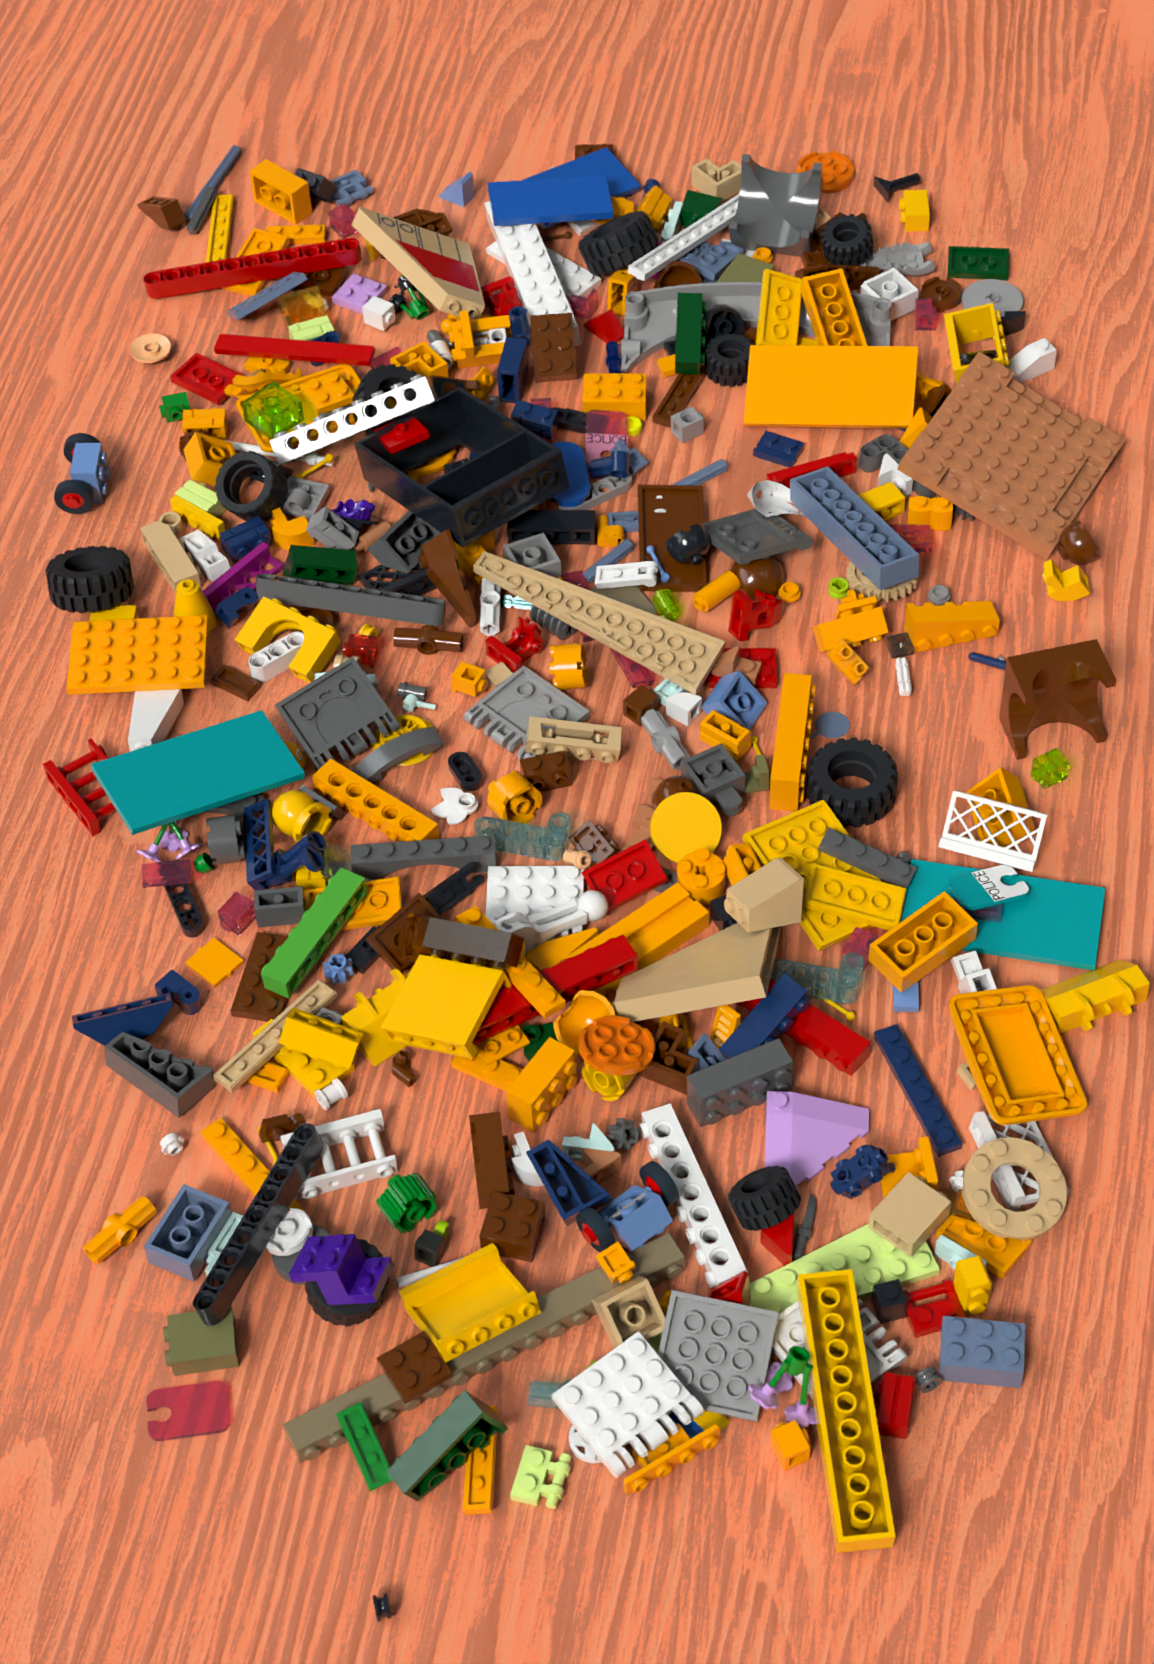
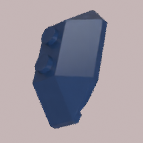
M169 992L73 1015V1027L75 1030L104 1046L121 1032L142 1040L146 1039L149 1035L155 1033L173 1006L171 994Z

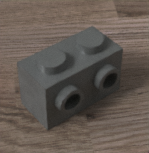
M302 886L254 891V911L258 928L299 924L305 912Z

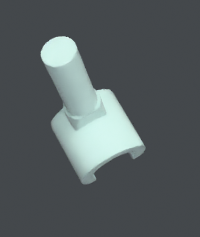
M413 694L406 696L403 701V709L407 712H412L415 707L436 709V704L419 701Z

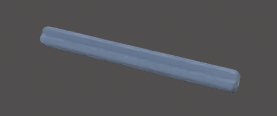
M233 145L185 212L186 221L191 220L206 189L213 187L216 190L241 155L240 146Z

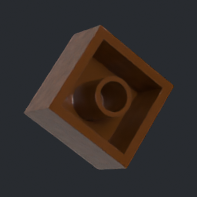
M493 1191L479 1235L480 1247L483 1248L493 1243L498 1249L499 1256L532 1262L545 1220L544 1201Z

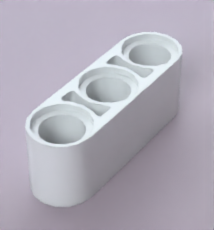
M292 632L252 654L248 659L251 678L262 683L289 669V664L303 644L304 634L302 632Z

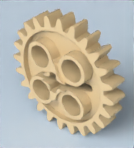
M849 562V567H847L849 588H853L855 593H863V596H876L877 602L881 599L889 602V598L897 601L898 596L905 598L906 593L911 594L912 589H916V584L919 580L918 576L879 590L852 562Z

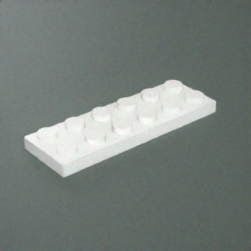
M495 241L486 248V253L504 263ZM545 247L567 301L575 305L601 285L600 277L591 274L586 269Z

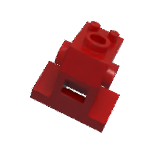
M511 276L481 287L485 307L489 306L495 317L509 315V310H512L515 306H522L523 308L522 301L518 297L517 289L514 287V280ZM500 289V293L492 294L493 291Z
M756 589L753 603V600L742 590L735 591L728 631L740 642L747 640L749 630L771 628L780 621L782 601L776 599L774 595L766 594Z
M519 616L518 627L512 632L513 638L509 641L500 642L492 635L485 640L486 655L497 664L503 662L514 673L523 666V662L542 650L545 643L540 635L542 631L536 623L529 624L531 620L528 617L523 619ZM519 647L523 648L518 652H514Z

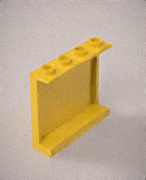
M419 954L381 1029L390 1042L474 1059L478 1050L472 1042L500 987L510 988L512 984L502 969L482 967L475 963H461L455 959H441L435 955L425 956Z
M493 1243L399 1290L406 1313L420 1331L426 1333L445 1363L541 1313L535 1292L528 1293L503 1264L498 1249Z

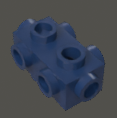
M862 1145L855 1150V1156L838 1161L835 1165L836 1169L831 1172L833 1181L830 1182L833 1191L849 1199L856 1198L866 1188L880 1182L886 1174L894 1173L895 1164L887 1162L888 1156L883 1149L872 1145Z

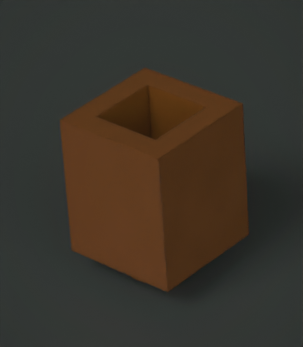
M640 685L623 700V715L640 727L642 726L641 717L644 716L646 711L651 709L659 711V696L653 690H649L643 685Z

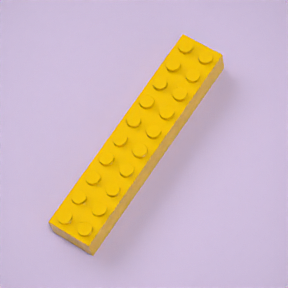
M853 1270L798 1274L796 1290L805 1349L810 1354L808 1363L813 1366L810 1373V1383L836 1553L892 1548L896 1536Z

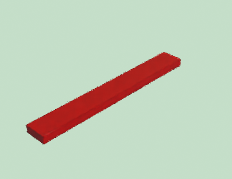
M219 334L214 347L215 354L371 366L376 352L374 346L229 334Z

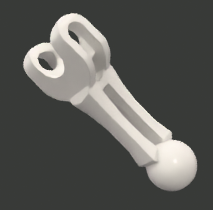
M590 890L583 893L579 899L573 898L561 906L541 913L525 916L521 912H512L499 918L495 926L499 931L513 933L524 938L526 956L531 949L536 948V946H539L542 942L547 941L560 932L587 924L588 921L602 919L608 911V901L601 892Z

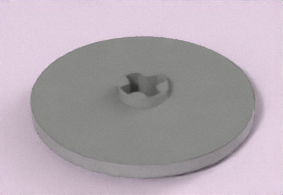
M985 279L970 284L963 291L961 303L963 309L993 303L995 311L999 310L1000 317H1004L1005 311H1021L1023 297L1021 292L1008 282L997 279Z

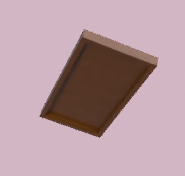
M638 484L639 562L654 561L652 556L646 551L647 546L652 545L655 548L654 553L664 572L669 574V581L664 583L660 580L661 574L658 570L655 574L657 577L656 585L653 587L640 585V591H699L707 585L706 555L703 556L704 560L697 565H692V563L681 564L673 560L665 546H667L666 541L683 529L685 533L691 530L689 526L704 523L703 486ZM665 509L666 512H655V510Z

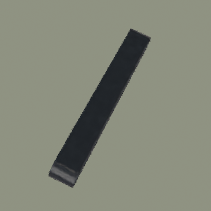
M305 1123L295 1129L195 1295L193 1307L205 1325L214 1326L222 1321L323 1151L324 1144L313 1124Z

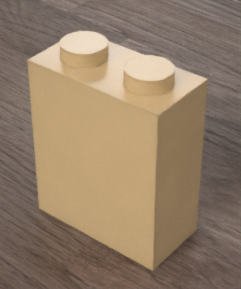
M908 1172L870 1213L868 1228L911 1258L949 1216L951 1201L942 1192H937L929 1187L922 1178L915 1177Z

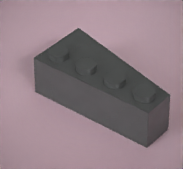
M121 1032L104 1046L106 1066L178 1118L214 1089L213 1068L208 1066L203 1068L195 1065L191 1059L185 1057L183 1060L173 1056L171 1051L164 1048L159 1050L151 1047V1043L125 1032Z

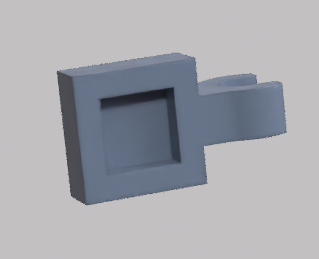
M621 439L610 450L611 453L613 451H625L630 454L629 474L631 476L640 472L649 463L635 448L630 450Z

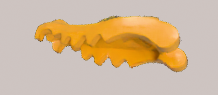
M275 367L273 373L270 369H267L266 373L261 370L256 375L250 377L236 375L233 378L234 385L229 384L224 389V392L230 397L241 398L301 378L303 374L300 369L296 370V374L291 372L287 374L284 369L278 371Z

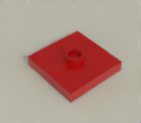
M413 418L405 424L395 425L394 430L381 436L380 440L383 446L391 454H394L430 438L428 430L416 418ZM389 423V424H387V425H385V426H382V427H380V428H378V429H375V430H374V433L377 432L378 430H380V429H382V428H384V427L390 425L391 423Z

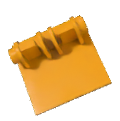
M517 1025L474 1046L485 1065L488 1066L530 1044V1041Z

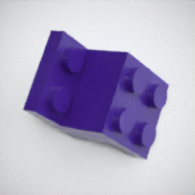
M355 1234L313 1236L306 1239L289 1272V1276L292 1282L317 1281L328 1305L376 1303L394 1263L391 1257L366 1258Z

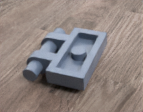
M357 170L331 180L338 187L333 197V200L340 198L336 200L338 207L349 206L353 204V201L363 200L373 193L371 186L364 188L367 186L366 179Z

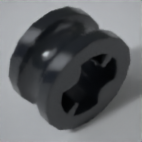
M383 1593L382 1597L373 1595L377 1622L381 1621L382 1617L391 1619L387 1593Z

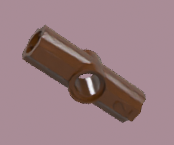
M424 625L421 629L395 628L393 643L394 647L416 648L425 655L434 654L436 650L462 652L463 633L440 631L432 625Z

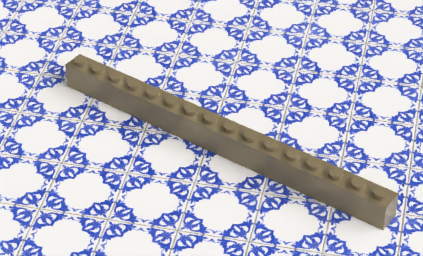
M669 1233L626 1253L629 1259L636 1264L632 1278L636 1276L647 1278L652 1289L668 1278H676L685 1270V1257ZM600 1266L538 1297L540 1314L446 1362L452 1372V1378L409 1403L404 1404L386 1375L383 1374L284 1423L286 1437L300 1463L305 1460H313L321 1452L331 1447H339L346 1441L335 1415L336 1413L362 1402L372 1427L381 1422H389L395 1415L405 1410H413L421 1402L429 1398L439 1397L445 1390L453 1386L463 1385L469 1378L479 1373L484 1374L490 1371L493 1366L503 1361L508 1362L514 1359L517 1354L527 1349H534L541 1342L551 1337H558L565 1330L575 1325L584 1324L590 1317L597 1314L591 1300L621 1284L618 1281L612 1285Z

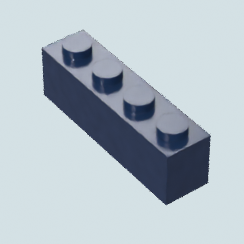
M784 973L768 991L767 996L762 998L719 1048L720 1052L727 1059H730L776 1040L783 1032H787L792 1027L795 1017L809 1007L812 997L806 989Z

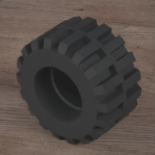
M843 214L841 217H834L833 221H828L827 226H824L822 229L821 240L826 260L830 261V264L858 266L860 263H865V259H869L874 251L871 226L866 219H862V216H854V214L846 216V214Z
M725 333L722 336L718 335L715 336V339H711L706 344L705 374H707L709 380H713L715 384L719 383L720 386L728 385L729 387L734 385L741 386L742 383H747L750 345H755V343H752L750 338H745L744 335H737V333Z
M769 1166L746 1175L731 1188L728 1194V1200L741 1226L749 1231L767 1229L781 1223L796 1211L801 1201V1196L788 1170L783 1166Z

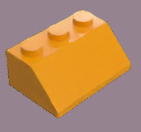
M1001 767L965 792L1029 809L1018 776ZM988 804L977 807L984 820L995 814ZM996 807L997 810H998V812L1003 809V808ZM972 810L971 814L976 825L980 823V820L974 810ZM1006 810L1000 814L1007 826L1018 820L1014 811ZM1019 813L1021 817L1026 816V814ZM997 816L986 822L992 834L1004 828ZM1031 816L1024 820L1030 832L1036 830ZM1021 823L1009 828L1016 841L1027 835ZM983 825L976 828L981 841L989 837ZM1006 831L995 836L1000 846H1008L1013 843Z

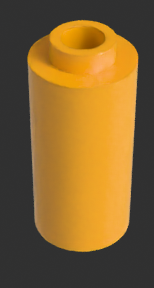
M731 571L724 572L693 595L695 608L699 611L708 612L740 589L739 579Z

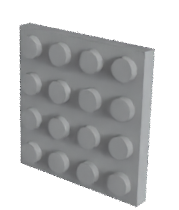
M672 1290L658 1356L686 1390L698 1400L704 1411L757 1422L761 1405L750 1397L751 1392L748 1387L750 1384L757 1385L759 1383L765 1386L779 1312Z

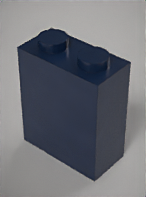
M506 337L497 369L498 393L500 402L516 404L517 400H521L528 374L527 339Z

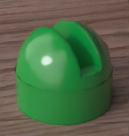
M204 852L195 858L193 865L198 873L204 874L214 869L213 860L207 853Z

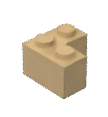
M705 159L692 166V186L701 193L723 198L724 201L740 192L741 164L733 160L719 168L710 160Z

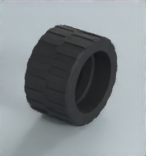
M243 451L232 455L220 467L219 473L216 476L215 491L217 499L221 502L220 504L245 521L259 516L265 522L273 518L272 510L282 509L287 500L288 480L285 477L284 471L278 465L254 451ZM263 470L265 482L261 493L252 502L241 504L239 491L242 482L251 473Z
M358 1239L366 1258L384 1257L374 1245L369 1244L364 1239ZM389 1277L376 1303L328 1305L317 1281H307L305 1292L307 1293L308 1303L313 1308L312 1310L322 1317L321 1319L331 1322L337 1326L358 1325L363 1323L364 1320L371 1318L376 1310L378 1311L387 1291Z

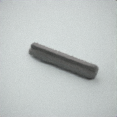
M208 187L204 192L186 227L189 234H197L217 195L215 188Z

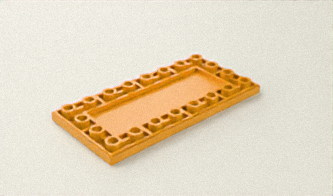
M750 345L743 424L744 426L907 428L914 417L919 348L918 346Z

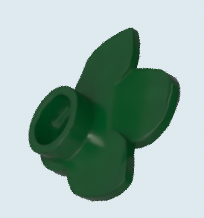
M545 1023L539 1027L527 1025L522 1029L530 1041V1044L524 1046V1056L529 1062L549 1037L558 1041L553 1023Z

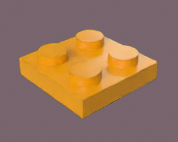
M338 371L299 384L301 393L317 416L322 412L326 413L353 402L354 394Z

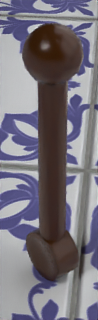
M567 231L565 234L543 237L542 241L561 238L570 239L572 234Z

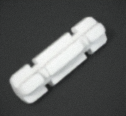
M905 657L897 658L895 666L899 694L902 697L910 696L912 694V686L910 683L908 659Z

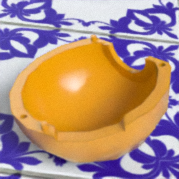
M578 991L569 1008L559 1015L553 1023L557 1040L575 1050V1054L580 1055L578 1042L581 1030L593 1023V1020L596 1018L616 1016L613 1006L604 996L595 991Z

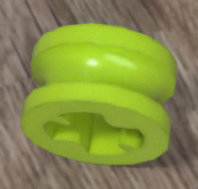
M841 577L831 579L829 582V595L834 599L846 597L849 587L848 581Z

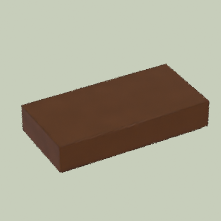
M223 665L211 678L212 685L246 701H249L261 688L260 681L226 665Z

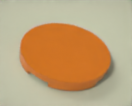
M830 151V153L811 152L803 156L796 165V173L810 170L814 163H822L824 182L822 193L840 191L849 186L854 178L852 161L847 156L835 151Z
M604 1016L594 1019L593 1023L581 1030L578 1049L583 1060L594 1069L606 1074L623 1076L638 1073L650 1065L654 1057L655 1040L647 1028L643 1029L639 1025L630 1022V1018Z

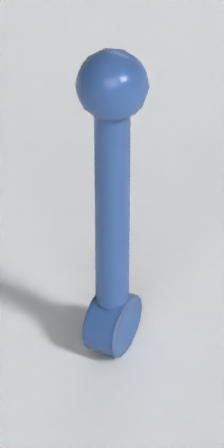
M652 545L647 546V553L658 564V570L661 574L660 580L664 583L668 582L669 574L664 572L654 553L655 548Z

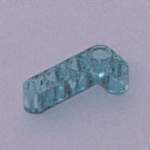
M556 812L549 818L547 827L543 828L492 817H480L474 823L475 836L494 835L495 850L548 861H558L563 858V854L567 850L570 841L568 837L571 835V819L567 813Z
M847 953L843 956L839 969L775 959L771 979L777 982L785 973L806 989L814 999L851 1004L857 1001L863 980L864 959L858 953Z

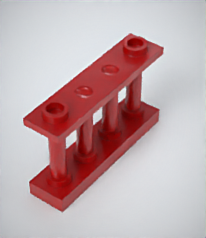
M91 738L87 740L90 752L63 767H56L51 760L45 762L43 767L47 780L93 837L101 832L98 824L101 822L100 819L116 811L111 802L98 810H90V803L107 795L102 787L85 796H79L77 793L78 789L97 780L93 772L73 782L66 779V775L94 760L99 762L108 759L103 747L100 744L96 745Z

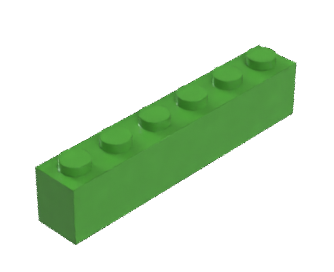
M340 868L329 879L326 888L317 895L311 908L304 912L302 920L296 928H292L284 944L277 948L271 961L264 965L261 976L266 989L290 999L368 894L364 877Z

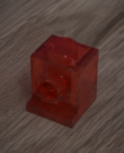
M350 634L348 642L344 643L343 655L348 656V658L358 656L362 664H369V668H374L379 652L377 637Z

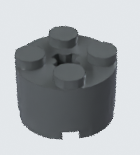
M234 814L207 818L206 826H210V832H207L211 859H214L212 864L221 865L242 862L243 858H246L245 839L241 840L240 836L243 831L242 817H236Z

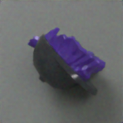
M348 499L345 503L339 501L337 508L331 510L359 532L364 529L366 524H380V519L371 515L375 510V505L368 503L365 499L354 502L352 499Z

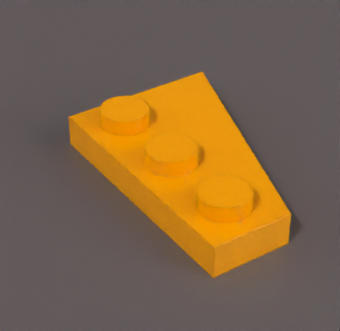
M950 1215L936 1233V1238L944 1235L975 1255L981 1256L987 1262L986 1269L1001 1279H1004L1028 1251L1033 1241H1020L1007 1237L1003 1239L988 1232L976 1222Z

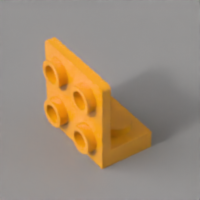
M919 1137L917 1148H913V1152L887 1155V1162L895 1164L894 1173L886 1174L880 1181L883 1199L908 1172L915 1177L922 1178L929 1187L937 1191L938 1178L929 1137Z

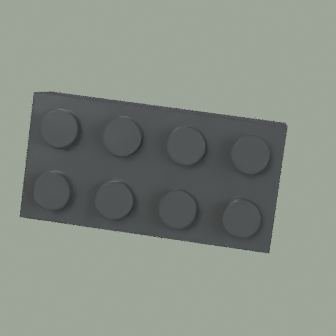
M776 1039L687 1076V1105L700 1127L715 1124L720 1119L729 1115H737L751 1106L761 1105L767 1100V1091L788 1092L792 1090L793 1060L780 1039Z

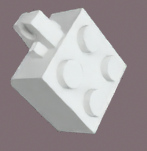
M892 268L864 281L861 285L860 294L890 300L892 304V321L917 309L919 290L895 268Z

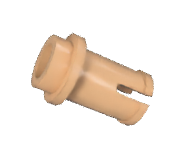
M568 849L563 854L564 862L573 864L578 869H585L591 864V856L585 850L576 851Z

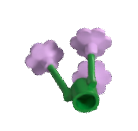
M800 1346L791 1347L782 1364L774 1362L772 1365H769L765 1386L759 1383L757 1385L750 1384L748 1387L751 1392L750 1397L754 1401L759 1402L763 1408L777 1409L779 1403L776 1394L791 1390L793 1386L792 1377L803 1373L800 1400L793 1406L786 1407L784 1411L788 1423L796 1420L798 1426L802 1428L808 1427L809 1424H816L815 1410L813 1407H809L806 1401L809 1376L813 1368L808 1363L810 1360L809 1352Z

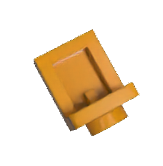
M619 1242L595 1255L597 1262L612 1285L618 1281L620 1284L625 1283L634 1276L633 1272L636 1269V1264L629 1259Z

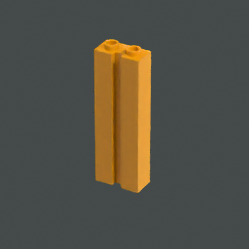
M677 882L564 959L572 958L583 953L588 948L601 945L610 938L624 935L638 955V970H641L659 961L709 927V911L697 900L693 901L690 898V893ZM624 977L593 991L606 997L619 988L621 979Z

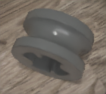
M928 1367L915 1376V1383L920 1385L919 1389L922 1393L930 1392L941 1384L942 1378L940 1375H936L937 1370L935 1367Z

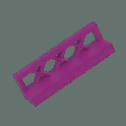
M262 542L205 588L203 593L215 612L217 605L231 596L235 590L249 587L256 592V582L247 583L250 578H255L258 574L277 575L284 569V564L271 557L269 545ZM268 563L274 566L271 570L262 571V568Z

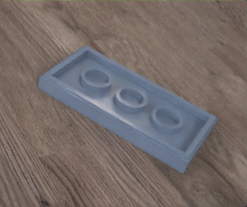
M292 272L227 310V314L231 319L239 320L306 281L307 278L304 273Z

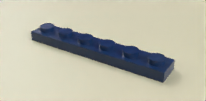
M896 1024L875 1031L874 1039L926 1136L929 1137V1141L937 1156L940 1157L962 1149V1142L899 1026Z

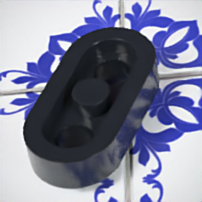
M455 752L450 755L448 767L459 786L465 791H475L482 785V775L471 757L465 752Z

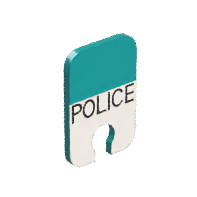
M999 865L952 877L948 880L947 886L959 903L967 910H978L1024 898L1029 892V887L1024 881L1017 882L1012 886L1001 882L1003 879L1017 878V872L1008 865Z

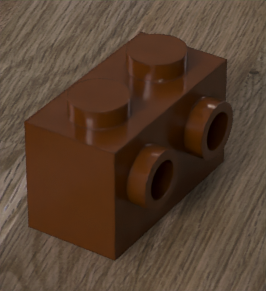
M566 751L520 759L521 774L540 792L572 786L571 768Z

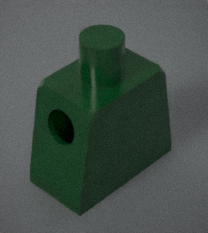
M687 190L681 207V225L686 229L723 205V198Z

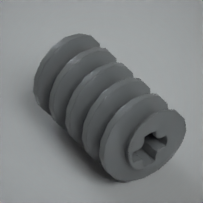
M532 605L530 619L545 630L550 631L552 635L557 636L560 640H566L576 632L577 629Z

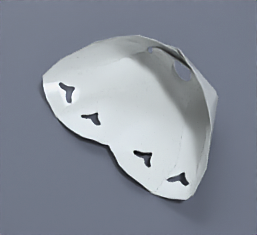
M769 480L756 482L747 493L754 508L765 517L780 514H800L803 517L805 516L802 512L798 513V509L788 503H792L790 501V489L780 483ZM762 490L761 498L758 499L756 493Z

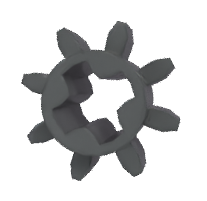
M616 1118L615 1125H608L607 1139L613 1143L614 1148L630 1150V1144L638 1143V1132L640 1130L633 1125L634 1120Z

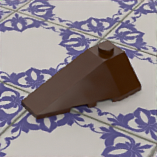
M448 529L422 546L418 561L420 567L425 569L427 576L469 627H473L476 619L475 611L468 589H463L464 573L462 569L457 568L456 557H458V552Z

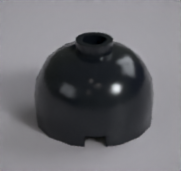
M718 304L711 307L703 317V319H706V331H703V334L708 341L715 339V336H722L725 333L741 335L743 332L744 321L740 313L735 308L726 304Z
M703 524L689 526L691 530L685 533L682 529L666 541L667 546L665 547L673 560L681 564L692 563V565H697L704 560L703 556L707 554L710 548V539Z

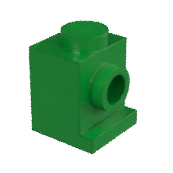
M186 392L161 397L163 405L159 406L162 418L166 417L167 423L182 420L183 410H190Z

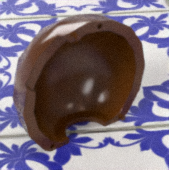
M675 261L665 266L656 280L654 289L700 284L702 280L698 270L691 264Z
M772 555L767 559H757L746 565H741L734 561L729 570L737 576L742 591L753 602L756 589L776 596L780 587L784 584L783 567Z

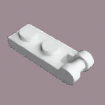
M654 561L597 566L595 586L597 589L635 585L653 587L657 581L655 574L658 572V564Z

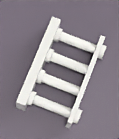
M380 1109L315 1126L324 1144L320 1155L326 1174L310 1177L309 1173L296 1196L297 1200L310 1199L318 1194L376 1178H386L394 1173H398L395 1155L386 1157L379 1136V1132L385 1131ZM293 1133L280 1136L283 1149ZM369 1136L376 1160L361 1164L354 1139ZM343 1142L351 1167L336 1171L329 1146Z

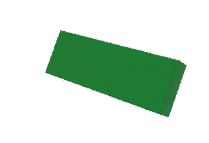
M362 1402L336 1413L335 1415L369 1492L394 1481L386 1472L390 1465Z

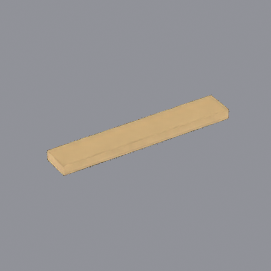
M318 979L213 1075L214 1080L229 1092H235L285 1046L279 1044L286 1018L293 1007L316 1016L322 1007L326 1008L337 998V992Z

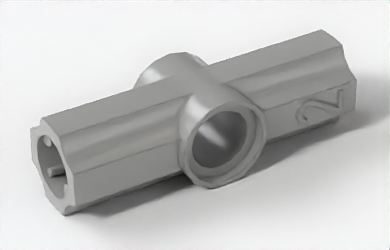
M654 709L646 711L644 716L641 717V723L651 736V742L655 751L663 754L672 769L680 771L681 761L690 756L682 746L676 728L674 726L669 727L659 711Z

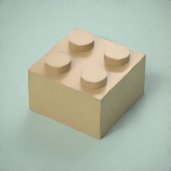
M636 1276L591 1300L613 1349L638 1331L645 1340L663 1332L665 1316L647 1278Z

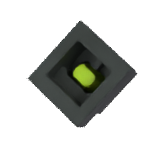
M439 1220L433 1232L427 1229L423 1231L414 1243L415 1260L431 1267L437 1266L440 1263L441 1255L445 1250V1239L449 1234V1231L446 1230L449 1223Z

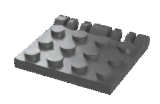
M756 509L702 523L708 533L710 544L741 565L749 564L757 559H767L774 554L787 553L795 548L805 550L813 544V539L802 531H798L796 527L780 516L765 517Z
M353 656L275 704L276 709L317 770L325 764L322 759L323 755L327 761L330 758L336 761L329 753L337 748L343 760L347 761L350 759L342 746L344 742L354 756L367 749L368 745L360 734L362 731L371 744L376 743L375 735L368 728L374 723L381 735L384 737L389 735L388 730L381 721L382 718L391 732L400 728L398 721Z

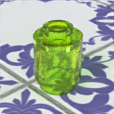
M660 589L655 592L652 604L659 615H664L670 621L677 620L681 616V606L671 590Z

